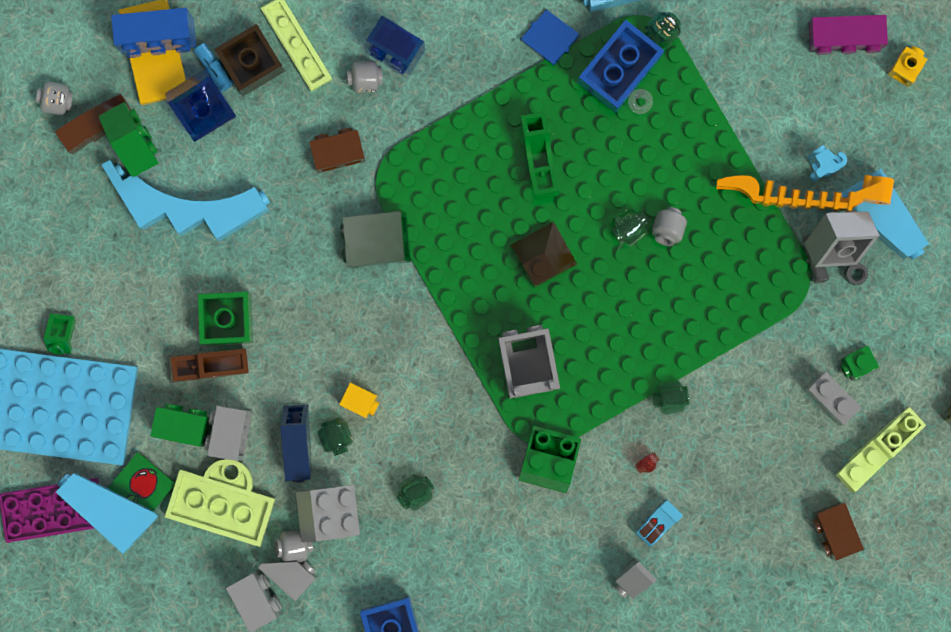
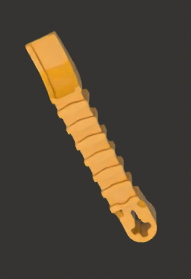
M864 175L862 190L848 192L847 198H843L841 192H834L833 201H827L828 192L820 191L819 200H813L814 191L806 190L805 199H799L801 190L792 189L791 198H785L787 186L779 185L777 197H771L774 184L772 180H766L763 196H758L759 184L751 176H731L717 180L716 189L740 191L747 195L752 203L762 204L767 207L775 205L780 208L789 206L792 209L802 207L805 210L814 208L818 209V211H825L826 209L837 213L838 211L852 212L853 208L863 202L890 205L894 179Z

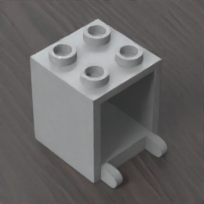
M542 325L527 328V333L518 334L517 330L503 332V337L498 338L509 399L560 389L549 328L543 329ZM536 339L537 348L513 352L511 343Z

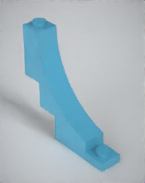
M108 160L102 164L117 192L142 230L168 216L177 233L182 236L206 221L215 238L221 241L270 211L267 207L270 201L263 190L258 192L255 187L226 199L191 201L164 194L146 184L138 176L133 178L129 176L124 179L127 175L119 163L115 165L114 162Z

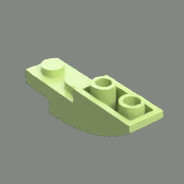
M910 407L906 408L860 448L835 475L851 493L856 492L889 459L902 450L926 424Z

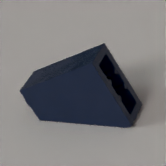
M309 405L284 406L280 429L285 481L300 483L310 480L312 471Z

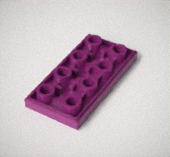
M98 478L89 479L99 484ZM57 484L0 494V508L6 543L95 528L56 493L60 488Z

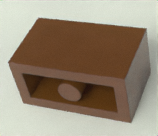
M345 128L339 130L338 135L329 136L328 134H321L315 136L313 141H309L318 173L366 162L358 130L353 131L352 128Z
M839 502L813 513L815 519L812 520L816 532L818 534L821 533L825 542L821 544L827 557L831 556V559L837 561L864 550L846 503Z

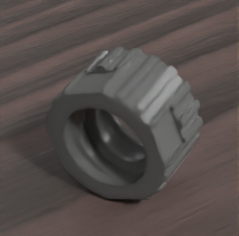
M859 263L857 265H849L844 273L846 281L851 285L863 284L868 278L867 268ZM853 269L860 270L861 277L859 280L851 277Z

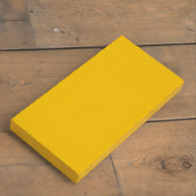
M157 0L119 9V14L167 10L170 8L168 0ZM168 50L163 55H151V52L141 53L140 57L130 58L142 106L190 94L180 53H177L175 50Z

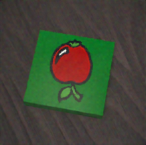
M137 452L110 484L108 489L154 511L174 488L176 482L144 455Z

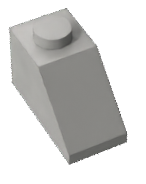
M636 559L614 578L618 583L615 586L616 590L624 598L629 595L632 599L657 580Z
M307 561L303 563L263 562L258 567L294 601L317 578L314 574L316 569Z

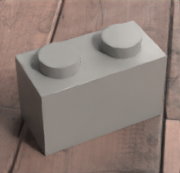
M827 372L820 373L804 389L838 425H845L862 408Z

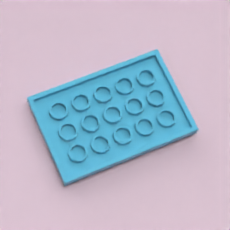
M0 349V449L124 465L138 367Z

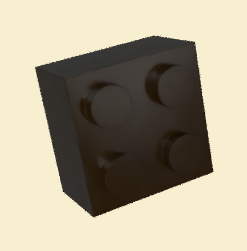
M257 24L214 49L242 96L247 95L285 72Z

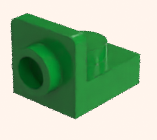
M50 313L43 338L47 351L58 355L63 353L71 354V339L76 323L75 316Z
M868 345L841 358L843 363L840 365L841 371L846 378L850 377L851 381L857 380L861 376L879 368Z

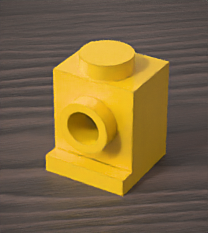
M906 46L887 75L909 87L915 82L928 59L923 57L925 53L920 48L915 46L909 48ZM908 59L915 63L914 67L908 66Z

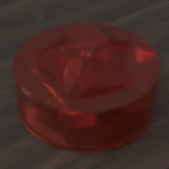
M651 452L636 463L635 468L639 474L643 472L650 473L656 469V464L660 459L655 452Z

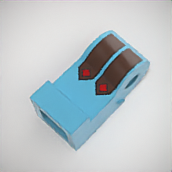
M664 499L647 517L635 534L651 547L683 515L668 500Z

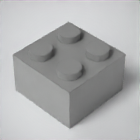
M868 211L829 212L823 216L822 220L805 241V246L814 267L857 265L877 240L879 233Z
M216 406V411L212 410L209 425H213L212 434L207 435L205 450H208V456L235 461L244 460L252 411Z
M354 485L296 492L302 542H317L360 535Z
M259 570L226 588L249 632H253L277 619L282 614L280 609L283 608L278 596H272L268 589L271 586L268 577L264 573L260 574Z

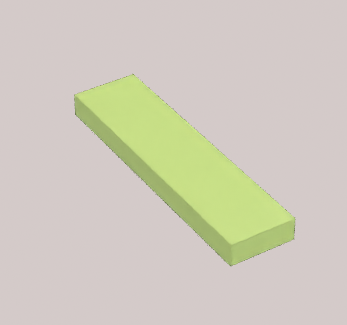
M273 0L261 7L262 12L311 92L331 81L332 77L285 0Z

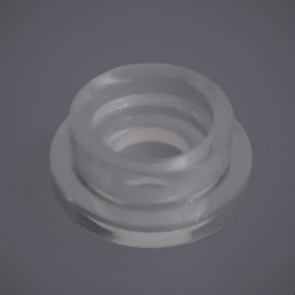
M644 89L633 91L628 99L629 108L637 114L647 113L653 105L652 95ZM636 99H644L645 104L643 106H638L636 104Z

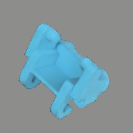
M824 145L807 156L808 162L814 170L809 178L812 182H815L822 177L832 175L846 165L847 156L843 152L834 155Z

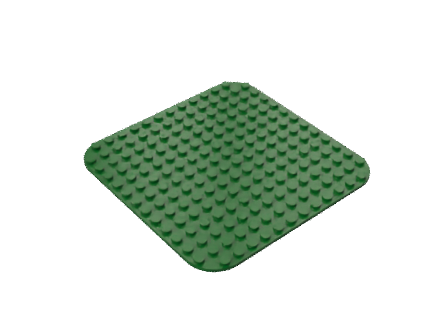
M631 15L609 23L572 44L569 52L564 53L554 66L547 60H544L405 139L386 154L377 172L376 192L384 213L396 211L406 213L411 260L504 422L518 438L527 443L529 442L533 426L577 438L787 318L799 308L809 290L811 273L810 265L806 263L808 258L779 207L775 205L767 207L762 204L752 203L749 197L740 191L716 189L717 180L731 176H751L759 184L758 196H763L765 183L677 34L672 29L668 31L669 26L666 24L662 25V21L649 16ZM627 20L665 51L619 110L614 113L579 85L577 81L582 72L617 29ZM545 112L559 196L534 199L525 153L521 116ZM669 207L679 209L687 220L682 240L673 246L659 244L652 235V226L656 214L660 210H667ZM554 221L578 265L534 289L510 245ZM542 325L543 329L549 328L560 389L509 399L498 338L503 337V332L517 330L518 334L527 333V328ZM536 339L511 343L513 352L537 348Z

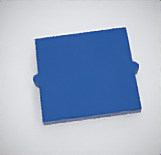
M546 9L536 22L531 23V28L524 34L521 41L554 66L564 53L569 52L570 46L580 35Z

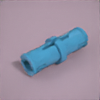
M206 43L194 49L193 53L205 67V73L211 75L221 92L234 85V81L222 67V61L220 59L217 60Z

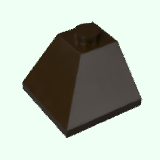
M554 221L510 245L534 289L578 265Z

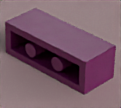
M887 15L812 17L808 22L810 51H817V55H828L834 50H841V54L856 53V50L866 49V53H878L888 44Z

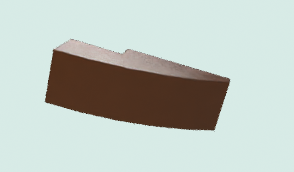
M121 94L71 120L56 130L55 133L67 151L73 155L92 141L96 142L106 135L99 115L123 102L127 104Z
M246 349L167 358L170 383L249 373Z

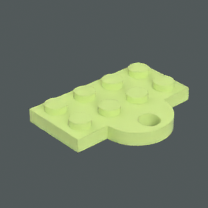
M224 459L213 463L207 469L204 476L180 469L165 518L261 547L276 498L253 492V477L250 470L239 461ZM234 465L238 468L239 473L235 479L226 477L225 469L227 466Z

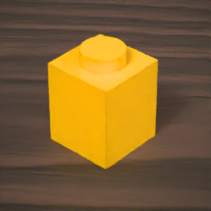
M350 383L339 405L368 418L369 414L374 416L380 402L376 401L377 395Z

